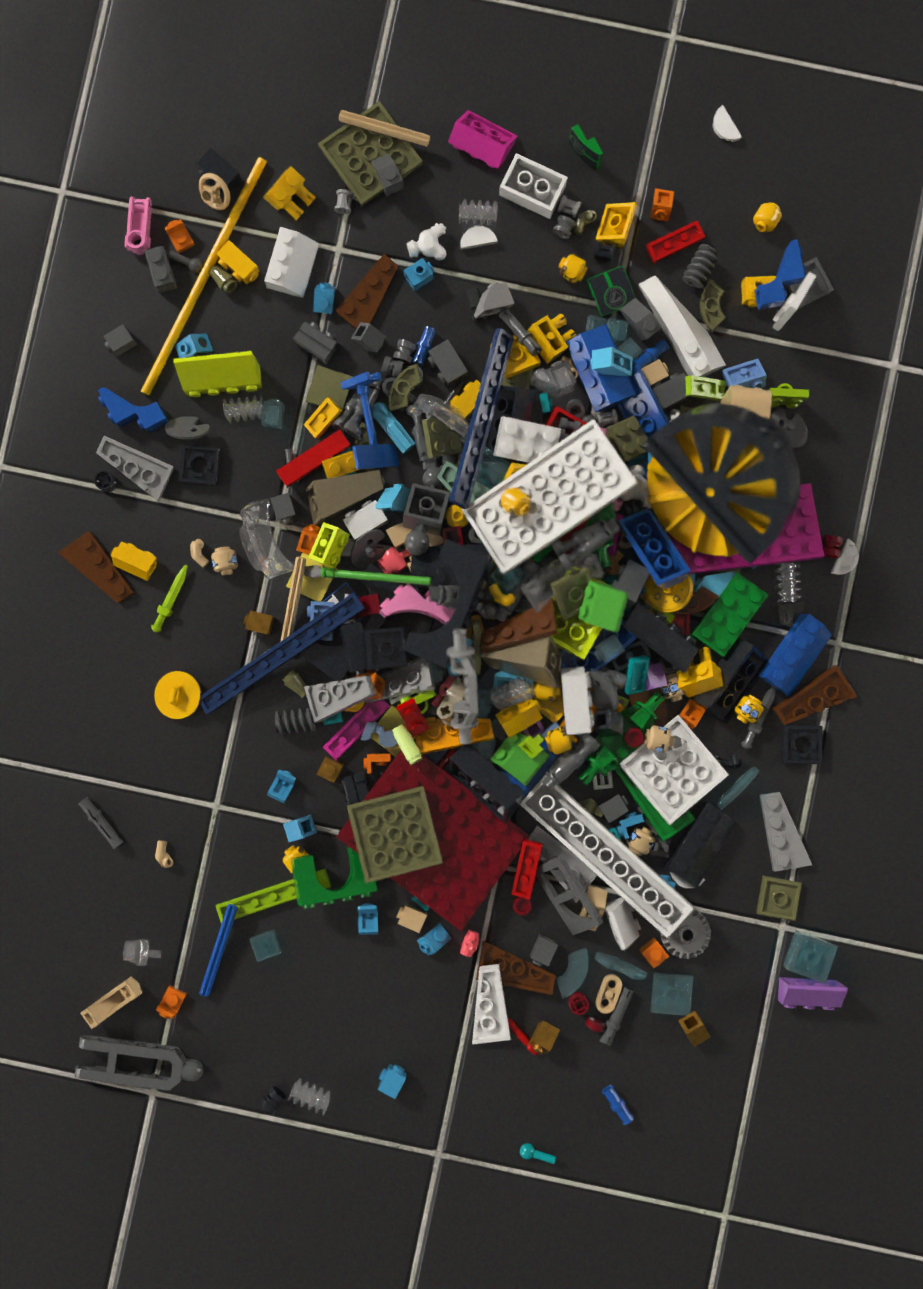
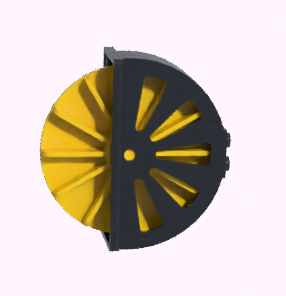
M708 404L692 408L664 425L643 444L652 455L647 467L649 494L647 502L651 503L656 517L665 528V532H668L683 545L691 548V552L696 553L698 551L704 554L725 557L739 553L750 564L782 534L793 518L797 508L800 493V476L797 462L791 449L790 439L785 434L780 433L772 419H768L766 416L763 418L743 407L730 404Z

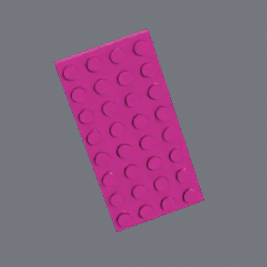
M811 483L800 485L797 508L786 529L767 550L750 564L739 553L729 557L709 555L698 551L693 553L691 548L683 545L667 532L670 540L690 568L689 574L824 557Z

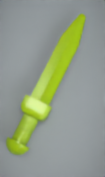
M184 565L177 574L162 606L159 605L157 608L159 615L154 625H151L154 632L162 631L161 627L165 618L170 617L173 612L171 608L185 581L187 565Z

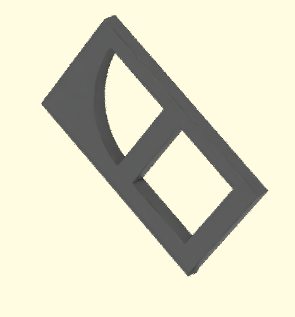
M562 855L538 865L536 878L572 935L603 923L602 918ZM558 866L572 889L557 894L544 873ZM578 896L591 918L581 917L573 913L563 902Z

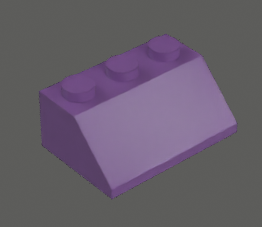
M779 977L778 1001L786 1008H796V1005H801L806 1009H815V1006H820L825 1010H835V1007L841 1008L847 993V987L837 980Z

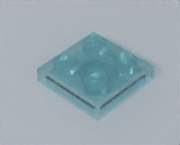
M653 972L651 1013L684 1016L690 1014L693 976Z

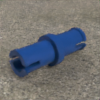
M424 327L421 340L417 342L416 346L418 348L412 363H420L419 366H424L426 356L432 348L431 343L436 333L434 328Z
M661 339L652 348H647L643 355L633 361V366L639 364L642 369L651 362H655L657 357L669 349V345L665 340Z
M612 1085L605 1087L602 1090V1094L611 1104L610 1108L617 1113L624 1125L629 1124L634 1117L625 1106L624 1099L619 1097Z

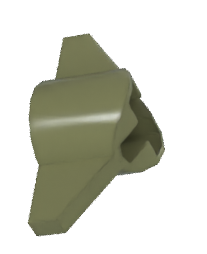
M589 798L577 801L589 813L600 817L603 816L595 800Z

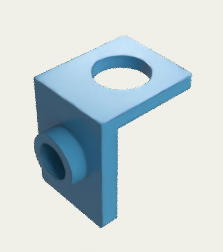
M206 333L189 334L175 345L179 358L193 357L197 353L213 351ZM199 338L205 342L206 348L199 344Z

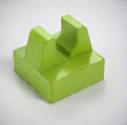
M539 734L534 738L529 735L518 746L533 759L543 750L540 743L544 739Z

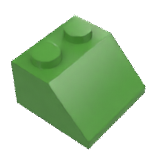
M589 580L588 586L585 589L583 604L579 610V619L589 624L618 632L629 593L609 584Z
M519 732L511 738L507 737L490 760L506 774L526 786L549 755L542 750L531 759L518 746L526 738V736Z

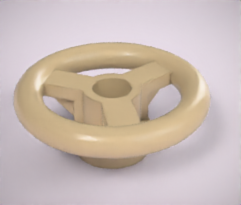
M206 173L200 178L199 191L203 201L216 210L227 208L230 203V192L226 183L213 173ZM213 179L217 183L215 186H209L205 184V181ZM221 188H222V190H223V192H224V197H225L223 203H222L221 198H220V196H219V195H220V191H219V190H220Z

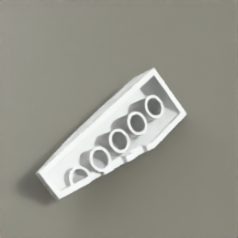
M656 275L638 285L688 376L706 377L726 366L709 333Z

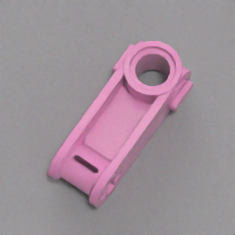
M131 196L129 199L125 248L137 255H143L146 250L150 249L152 213L150 197L135 199V197ZM142 240L139 245H134L135 241Z

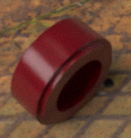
M631 728L626 731L624 741L631 748L639 747L644 742V734L638 728Z
M516 897L513 901V909L518 915H527L532 910V902L525 898Z
M588 1016L585 1022L588 1028L599 1033L603 1032L606 1026L604 1022L593 1016Z

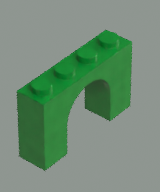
M347 847L350 864L349 878L343 886L334 890L325 889L319 884L316 877L313 855L291 858L297 904L303 906L304 909L313 908L315 903L320 902L323 905L332 904L335 899L340 898L342 901L352 900L355 895H360V897L371 896L372 892L377 891L376 881L365 882L359 854L350 847Z

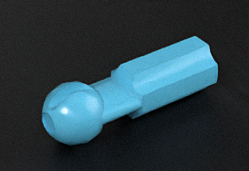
M382 402L373 405L371 409L372 417L380 424L402 454L411 450L416 443L390 412L388 406Z

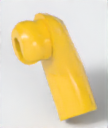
M497 583L488 587L495 602L504 606H510L511 603L515 602L513 594L505 595L501 593Z

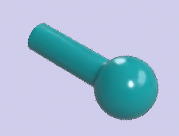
M525 1143L520 1148V1155L526 1160L536 1158L555 1164L556 1156L535 1150L532 1144Z

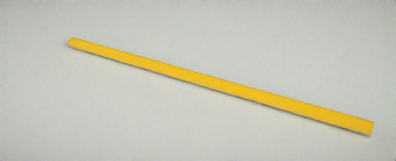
M258 157L140 391L143 394L150 395L210 276L211 269L218 260L216 253L226 244L267 163L265 159Z

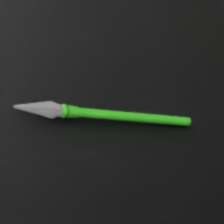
M318 565L305 566L304 575L311 578L339 577L420 585L432 584L431 577L336 570ZM288 568V571L293 572L294 568Z

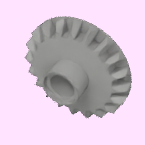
M694 909L668 938L660 932L664 947L673 956L689 959L697 957L708 947L711 940V929L707 919ZM685 930H691V936L684 939L682 933Z

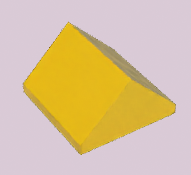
M637 203L606 204L596 240L609 245L616 244L615 247L623 249Z

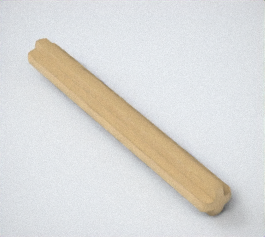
M341 110L339 114L340 122L426 147L430 142V135L345 110Z
M296 557L281 641L294 631L306 566V558Z

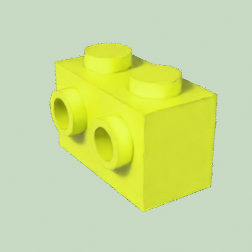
M323 522L308 558L321 565L335 569L340 562L341 554L348 543L350 534L338 527Z

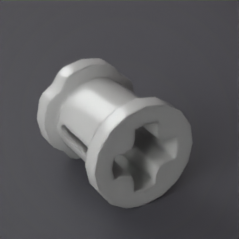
M337 190L338 199L334 211L340 214H350V200L353 198V193L349 190Z
M563 195L558 212L563 211L576 218L581 202L572 201Z
M611 409L610 412L601 414L597 412V425L603 428L604 426L618 423L616 410Z

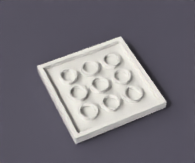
M679 715L664 726L669 728L671 736H674L672 748L669 747L665 753L649 750L647 744L643 743L619 764L668 825L673 823L729 775Z

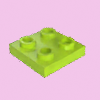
M786 383L779 385L777 388L769 389L772 394L771 407L786 405L787 408H798L809 398V390L793 389L791 385Z
M434 690L419 692V695L413 697L417 704L425 702L426 706L421 711L422 714L427 712L429 708L427 700L436 696ZM411 695L400 699L401 704L412 699Z

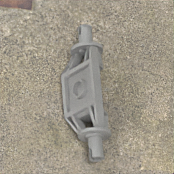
M456 629L453 631L454 646L448 648L446 652L451 657L452 672L464 674L465 700L454 703V718L451 720V726L459 729V742L461 744H469L472 742L471 728L478 725V719L476 718L478 714L475 660L472 657L475 649L466 645V630ZM455 658H459L460 662L455 663Z

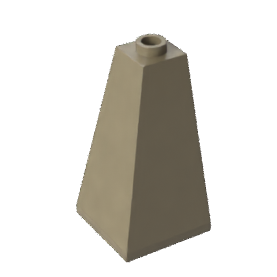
M380 470L312 481L306 491L313 524L319 525L381 492L384 489L385 480L383 475H380Z
M551 636L488 653H483L481 650V658L488 667L558 688L562 653Z

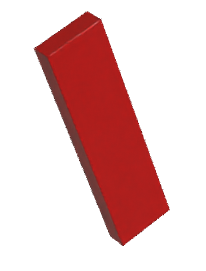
M339 429L276 470V472L288 488L322 466V461L339 455L351 447V445Z

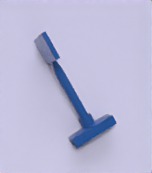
M365 372L341 382L342 390L357 389L358 395L361 397L370 445L352 446L357 470L400 466L396 445L377 443L368 398V385L382 380L380 372L371 375L370 372Z

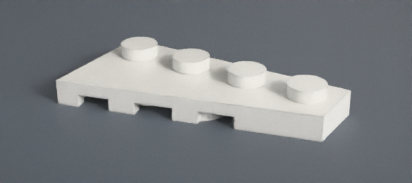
M808 273L796 292L790 295L774 316L773 321L775 323L772 328L779 331L794 314L816 275Z
M499 964L480 966L472 1044L510 1040L511 1035Z

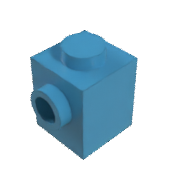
M422 258L406 268L404 276L413 290L416 291L433 280L434 269L429 262L426 263Z
M311 815L283 824L289 842L317 833Z
M390 1064L388 1069L384 1068L379 1076L381 1082L378 1090L396 1099L407 1076V1073L404 1072L405 1069L396 1064L394 1066Z

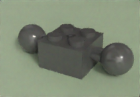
M431 467L423 474L424 486L412 483L403 515L402 527L414 530L405 538V547L413 555H422L428 550L430 540L426 533L438 536L441 534L450 492L441 490L445 486L437 478L441 471L439 467Z

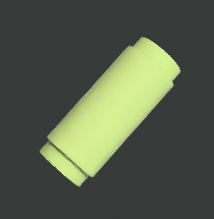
M404 724L392 730L393 735L410 765L420 761L422 754L408 728Z

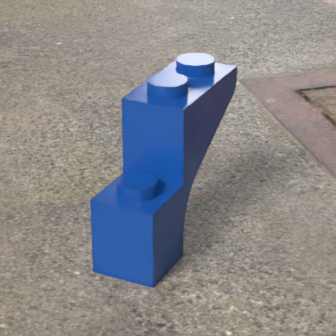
M798 239L792 240L786 247L776 278L767 284L759 285L755 290L758 310L781 306L787 298V291L783 286L799 284L805 278L806 267L804 264L802 265L801 257L803 251L801 245L799 246Z
M107 388L98 390L101 395L98 397L103 407L107 406L110 412L107 414L113 424L116 423L119 427L136 419L142 430L145 428L150 433L169 422L157 402L148 406H135Z

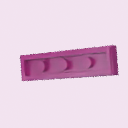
M384 699L366 703L323 748L337 761L363 735L367 722H376L390 705Z

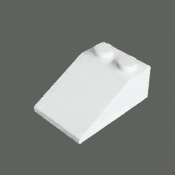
M623 897L607 902L605 913L615 941L622 950H625L640 936L638 930H641L637 918L633 919L631 912L634 911V908Z

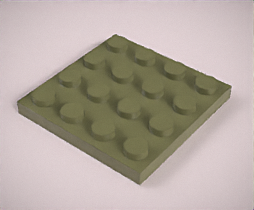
M380 101L360 114L396 125ZM345 124L318 143L320 150L348 189L353 193L361 207L384 192L371 164L372 160L389 154L402 178L423 165V161L408 141L351 124Z
M423 786L347 806L366 883L443 863Z

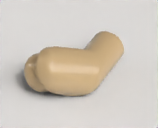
M196 539L190 545L191 557L201 567L205 568L210 561L202 555L201 549L204 546V542L201 539Z
M158 840L155 858L162 867L170 868L173 865V859L166 852L167 841Z

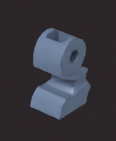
M367 722L361 740L371 739L372 733L376 732L379 734L380 745L389 748L397 744L393 731L385 732L384 727L377 722Z

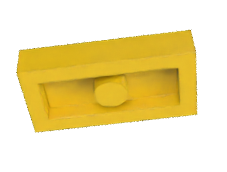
M327 397L304 423V426L315 438L319 439L343 411L332 398Z
M353 451L322 461L327 478L340 477L357 471Z

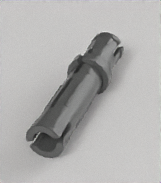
M504 309L507 314L502 311L499 317L517 336L519 343L525 346L532 356L537 355L535 350L539 354L542 347L533 339L532 333L526 331L509 309Z
M89 797L78 803L88 816L89 822L92 821L113 849L124 842L103 817L102 811L95 807Z
M622 987L616 1006L609 1020H606V1028L600 1041L608 1046L612 1045L617 1030L621 1028V1020L634 994V991Z

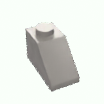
M495 282L488 286V289L480 298L474 314L475 319L498 314L502 311L505 312L504 309H509L515 304L507 283L498 284V282Z

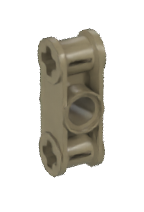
M458 673L437 709V715L446 726H451V720L454 717V703L465 700L464 674Z

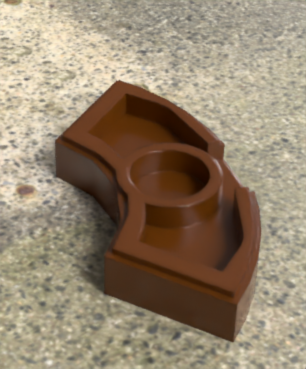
M701 586L697 591L693 592L689 603L684 608L672 613L689 615L701 612L711 606L719 595Z

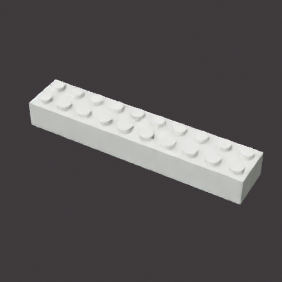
M545 775L520 805L668 938L694 909L693 905L557 783L551 790L542 783L547 776Z

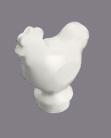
M436 223L431 229L421 232L417 242L411 240V242L406 243L410 258H417L419 253H422L426 257H434L439 261L445 259L447 255L446 250L439 244L438 237L446 233V227L442 223Z
M640 465L629 467L628 470L638 485L620 496L623 501H628L632 498L641 500L643 507L652 508L651 503L647 502L649 494L647 480L643 478L645 476L644 468Z

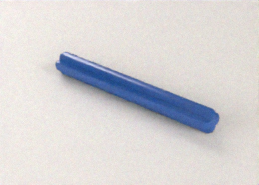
M228 904L199 992L202 996L208 997L211 993L238 909L236 905Z

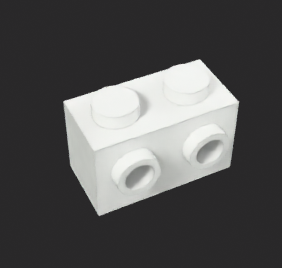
M369 500L361 506L362 509L357 512L353 510L345 515L346 518L343 521L355 541L364 533L378 529L388 523V519L383 511L376 509V500L373 502Z

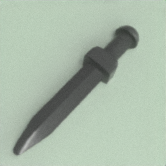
M772 686L762 700L763 712L755 723L750 722L747 726L749 732L745 741L741 743L742 747L746 750L753 747L751 744L756 734L761 733L763 729L761 725L776 693V689Z

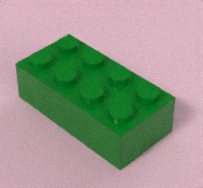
M736 572L715 603L704 613L690 635L703 647H709L711 652L717 657H724L768 594Z

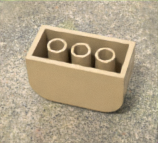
M730 385L720 404L743 407L763 418L766 416L770 419L772 394L771 391L761 388Z

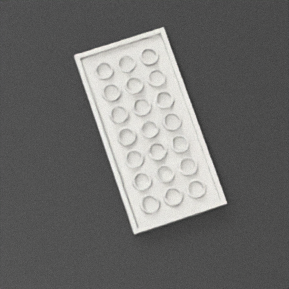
M593 419L473 501L468 509H462V511L505 575L631 490L638 483ZM518 487L530 497V510L527 514L513 517L501 507V496L508 488Z

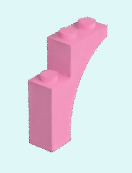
M401 584L394 591L396 595L391 600L387 598L380 605L382 609L379 613L384 618L403 612L420 613L430 616L445 625L452 617L455 609L439 606L436 602L429 601V591L424 595L426 598L424 599L410 584H407L405 587Z

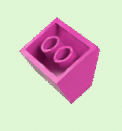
M467 110L455 122L448 143L458 150H464L475 159L485 161L490 167L499 168L509 154L517 139V135Z

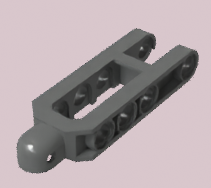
M94 1035L80 1036L79 1048L108 1052L109 1058L107 1067L76 1065L75 1077L78 1079L169 1091L180 1083L181 1080L190 1082L199 1080L204 1072V1066L200 1061L187 1059L177 1046ZM117 1054L168 1060L173 1065L171 1077L157 1076V1073L149 1075L138 1073V1071H119V1068H115Z

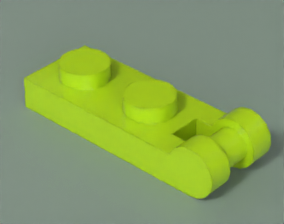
M694 375L685 377L686 396L721 402L725 395L726 381Z

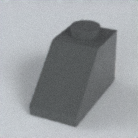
M389 154L371 161L386 196L404 189L403 179Z
M636 298L619 309L640 341L648 339L662 328L652 312Z

